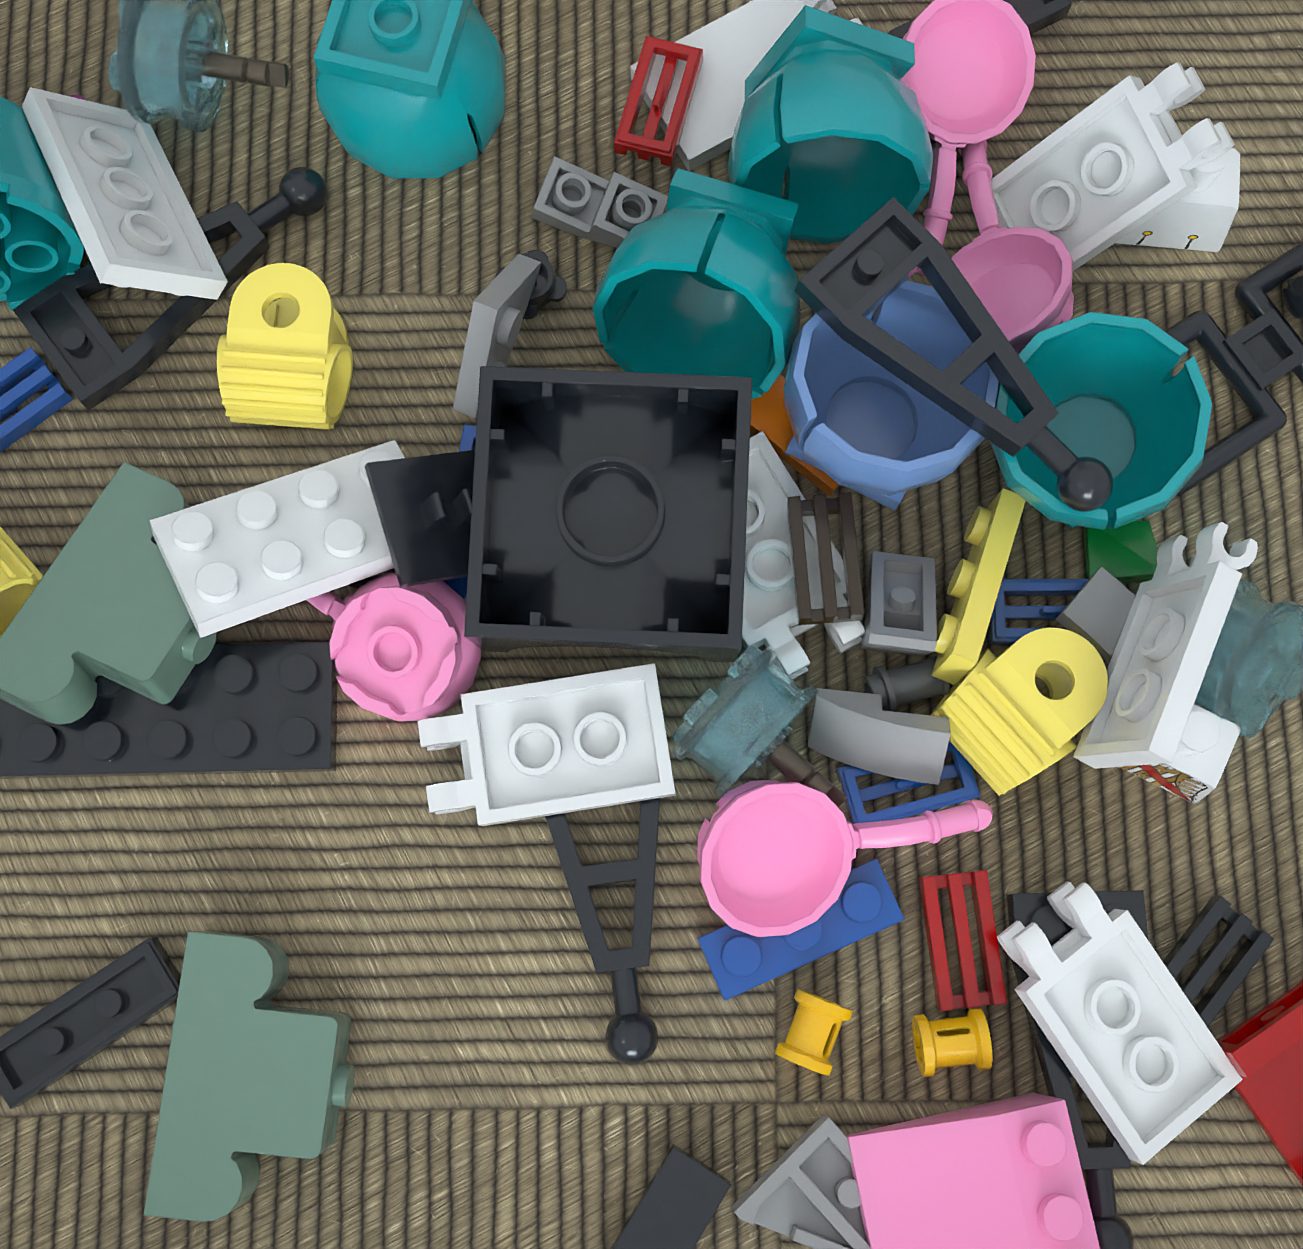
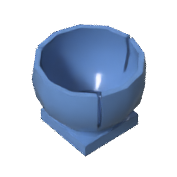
M906 280L878 306L873 318V311L865 317L941 371L945 370L973 344L932 286ZM817 314L802 327L794 338L783 389L784 407L794 436L784 456L787 457L789 454L825 472L839 485L846 486L895 511L906 491L938 482L948 476L985 439L982 435L845 342ZM985 362L961 385L995 408L999 380Z

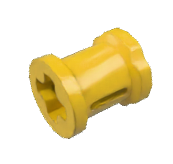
M797 988L794 999L799 1004L785 1042L778 1043L775 1054L809 1070L830 1076L833 1065L829 1058L843 1021L851 1020L854 1011Z
M981 1008L969 1009L967 1016L928 1020L924 1014L913 1015V1045L918 1069L922 1077L934 1076L938 1068L975 1064L980 1071L991 1069L993 1061L991 1037L985 1014Z

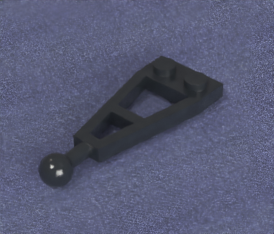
M296 167L289 170L280 181L279 193L249 213H246L238 201L197 218L209 244L235 232L241 238L218 260L228 281L219 298L270 248L263 233L293 213L299 216H310L323 208L327 200L328 191L324 179L318 172L308 167ZM92 264L74 271L75 274L64 275L14 308L13 311L79 401L88 410H91L141 376L217 300L181 296L124 352L121 351L83 300L114 286L100 283Z
M894 197L799 280L794 292L845 342L1012 457L1026 445L1057 476V493L1066 506L1076 511L1088 512L1100 508L1108 501L1113 491V476L1110 469L1099 459L1077 457L1046 426L1059 414L942 244ZM919 269L922 270L973 343L943 371L865 318ZM985 362L1023 414L1024 418L1018 424L961 385Z
M660 798L641 801L637 859L582 866L565 813L545 816L596 973L610 971L616 1016L612 1018L607 1026L605 1033L606 1046L613 1058L627 1065H637L645 1062L653 1055L658 1045L657 1027L654 1021L642 1012L636 968L650 966ZM636 881L632 948L609 951L589 887Z
M1144 890L1094 891L1107 914L1114 909L1128 910L1148 940ZM1017 893L1007 895L1009 926L1016 921H1020L1024 927H1027L1030 923H1036L1047 937L1051 946L1073 930L1057 915L1050 905L1047 896L1051 893ZM1012 960L1019 986L1029 976ZM1024 1004L1048 1095L1066 1101L1081 1169L1085 1170L1087 1195L1100 1249H1133L1134 1238L1132 1231L1126 1221L1117 1215L1113 1169L1130 1168L1131 1160L1108 1127L1106 1129L1105 1144H1087L1069 1078L1073 1077V1075Z

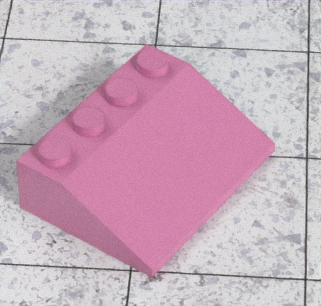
M1028 1093L845 1135L848 1138L853 1164H851L853 1178L857 1181L861 1200L859 1207L866 1241L871 1249H1100L1064 1099L1038 1093Z

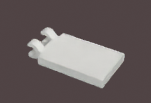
M752 0L675 42L703 49V63L677 149V153L688 171L731 149L734 129L745 101V79L805 5L834 14L837 7L832 0ZM854 18L850 20L852 22L863 25L859 18ZM656 54L643 98L649 108H651L666 56ZM679 60L660 123L665 134L687 61ZM638 62L630 66L631 80H633Z
M1176 62L1163 70L1146 86H1144L1141 78L1129 75L993 177L991 185L1001 228L1027 227L1044 229L1063 241L1073 260L1074 271L1198 188L1189 171L1218 158L1235 144L1223 122L1213 126L1208 118L1191 127L1183 135L1179 131L1170 111L1186 105L1206 90L1194 67L1184 71L1181 63Z
M762 431L750 438L742 644L748 653L765 644L778 673L787 684L807 673L808 669L806 666L810 665L807 655L795 637L818 624L798 625L787 497L800 496L801 500H805ZM802 516L811 609L823 608L815 520L814 516ZM831 541L837 607H847L843 559ZM860 621L824 623L831 641L840 654L861 643V636L866 632Z
M1220 522L1207 526L1197 536L1196 555H1193L1189 567L1185 564L1182 556L1188 538L1179 535L1165 540L1160 545L1157 552V567L1152 580L1140 583L1107 668L1108 691L1105 702L1095 718L1084 727L1073 756L1074 758L1095 769L1172 763L1241 579L1242 573L1237 570L1248 567L1256 558L1258 546L1255 540L1250 538L1233 543L1230 554H1228L1223 546V539L1227 533L1228 525Z
M655 663L461 694L463 714L418 721L422 748L427 747L428 751L461 746L465 780L426 786L429 812H435L436 815L454 813L476 807L478 825L487 826L676 795Z
M1065 882L1047 896V899L1057 915L1073 930L1051 946L1047 937L1036 923H1030L1027 927H1024L1020 921H1016L1000 933L997 939L1010 958L1029 976L1014 990L1128 1158L1144 1165L1243 1079L1128 910L1114 909L1107 914L1099 898L1087 883L1082 882L1074 888L1071 882Z

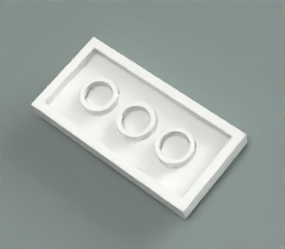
M30 87L22 104V109L99 282L122 288L132 287L167 292L178 296H194L218 300L228 281L146 115Z
M395 440L149 520L154 539L200 638L394 568L364 466L369 462L405 458Z

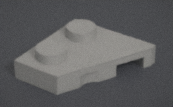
M518 253L473 301L453 410L476 418L480 366L511 367L507 363L520 331L522 320L540 270V261Z
M824 1114L730 1207L740 1220L752 1225L755 1223L790 1237L795 1242L813 1249H871L866 1241L859 1207L861 1200L857 1181L853 1178L851 1168L853 1161L848 1138Z

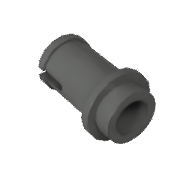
M936 655L923 661L887 671L883 666H877L873 668L871 675L863 677L864 693L881 695L882 710L896 712L897 707L938 695H947L950 691V685L946 681L931 676L937 659Z

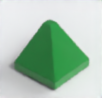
M1133 521L1115 529L1105 527V530L1085 527L1087 579H1090L1102 566L1121 583H1142L1152 580L1157 567L1158 549L1150 521Z

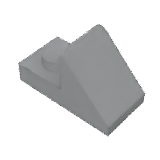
M872 551L868 570V605L864 625L866 632L862 635L861 649L912 656H925L935 652L937 644L935 558Z

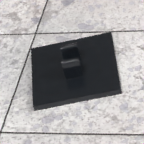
M475 450L369 462L364 466L400 588L468 577Z

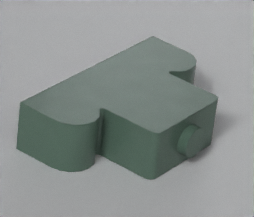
M123 462L0 637V699L46 722L58 725L72 723L82 718L92 708L97 697L95 678L100 675L160 704H167L173 700L195 664L203 662L209 656L216 641V633L200 638L152 533L149 520L190 507L177 487L164 479Z
M188 931L144 1216L199 1222L218 1220L246 1202L256 1190L260 1179V1164L255 1153L314 1159L330 1148L335 1142L340 1106L347 1107L349 1105L354 1086V1065L346 1064L351 1019L344 1012L278 1006L271 1003L272 996H276L281 991L289 975L288 957L284 949L272 939L262 936L215 931Z

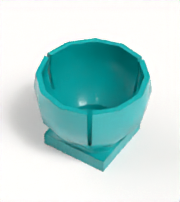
M332 0L322 33L317 39V48L313 57L316 63V94L320 111L348 154L353 159L391 179L440 178L477 159V148L482 153L485 151L504 119L506 58L496 37L472 0ZM468 117H469L470 122H471V124H472V126H473V129H474V131H475L476 141H475V138H474V136H473V133H472V130H471V127H470V124H469V121H468Z
M805 5L745 79V101L734 129L727 164L729 183L782 198L785 172L784 199L799 203L790 240L819 243L844 241L893 197L913 215L930 189L934 154L926 121L916 93L900 80L915 65L914 43Z
M677 168L670 184L666 213L640 223L631 229L615 251L598 284L592 309L599 342L604 343V351L624 372L752 377L751 399L762 397L763 393L768 392L786 367L790 359L794 338L799 333L801 316L800 297L794 292L798 284V275L786 258L799 203Z
M1089 312L1038 332L1018 355L1059 413L1046 426L1077 457H1093L1106 464L1113 476V491L1108 501L1098 509L1088 512L1073 510L1061 501L1057 493V476L1026 445L1012 457L990 442L1007 486L1051 521L1064 523L1069 531L1078 525L1105 530V527L1115 529L1164 510L1202 466L1212 401L1195 356L1187 360L1184 367L1175 376H1172L1174 369L1186 357L1189 349L1148 319ZM999 382L995 409L1018 424L1024 416Z

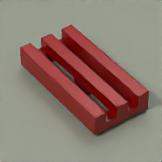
M650 36L645 37L614 140L615 153L627 155V151L637 153L638 159L649 161L650 157L653 156L660 158L661 164L673 166L703 63V49ZM656 54L666 56L643 135H634L633 131ZM679 60L687 61L664 141H658L656 136Z
M987 870L918 878L937 1010L949 1011L957 1008L1007 1004ZM971 885L986 985L985 991L978 990L963 886ZM948 888L963 993L952 994L937 892V889Z

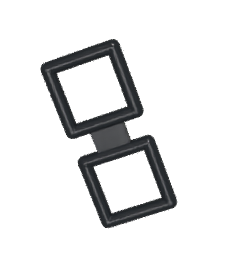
M1303 242L1238 283L1235 288V297L1253 319V322L1227 338L1213 318L1205 311H1195L1164 331L1184 346L1197 340L1255 416L1204 450L1202 466L1175 497L1183 495L1286 425L1287 415L1267 390V387L1291 371L1295 373L1303 384V340L1267 296V293L1303 270Z

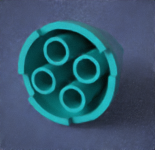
M0 97V301L7 300V305L11 311L64 275L75 274L74 271L80 269L84 246L22 107Z

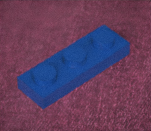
M873 859L851 869L838 900L816 922L789 935L756 937L733 929L727 924L698 937L697 940L725 1001L905 919L878 860Z

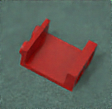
M1301 981L1218 1039L1217 1042L1243 1079L1234 1087L1303 1186V981Z

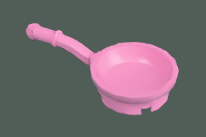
M934 0L916 17L903 37L904 40L914 43L915 65L900 80L916 93L926 121L928 133L936 142V148L933 150L929 200L927 208L923 210V216H925L923 226L942 246L948 222L953 219L950 211L956 180V148H965L966 144H977L1001 134L1022 113L1034 86L1036 55L1028 27L1011 4L1003 0ZM921 269L916 271L919 275L925 276Z
M984 140L977 144H966L965 148H959L958 150L964 165L962 179L965 185L968 186L971 205L980 236L962 247L951 259L1017 354H1019L1038 332L1056 326L1061 321L1066 322L1071 319L1074 295L1072 293L1073 260L1063 241L1044 229L1027 227L1001 228L991 185L992 168L988 165L986 155L988 144Z
M385 573L360 586L354 594L348 593L344 600L340 599L341 596L333 590L306 600L322 613L330 615L334 619L332 623L333 633L329 646L331 660L335 659V667L339 673V676H336L343 692L361 708L398 722L419 721L433 718L453 708L461 699V694H465L473 685L481 660V648L464 637L466 601L444 581L400 588L396 573Z
M777 780L749 781L728 791L716 803L719 809L713 814L711 821L709 822L705 818L698 833L697 860L700 865V882L711 909L731 928L756 937L789 935L816 922L838 900L851 872L852 859L856 858L857 848L897 847L926 841L936 844L941 838L971 830L978 832L985 829L992 821L993 811L984 801L969 800L964 805L937 812L927 810L921 816L852 824L846 821L843 812L821 791L798 782H780Z

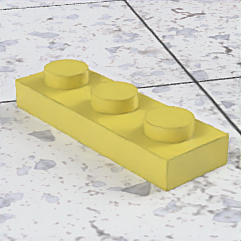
M1003 488L987 509L981 506L976 508L967 526L964 541L971 543L972 546L968 559L960 560L948 586L947 594L955 597L951 614L945 613L937 625L935 652L938 653L931 675L953 685H956L978 662L1026 502L1017 493Z

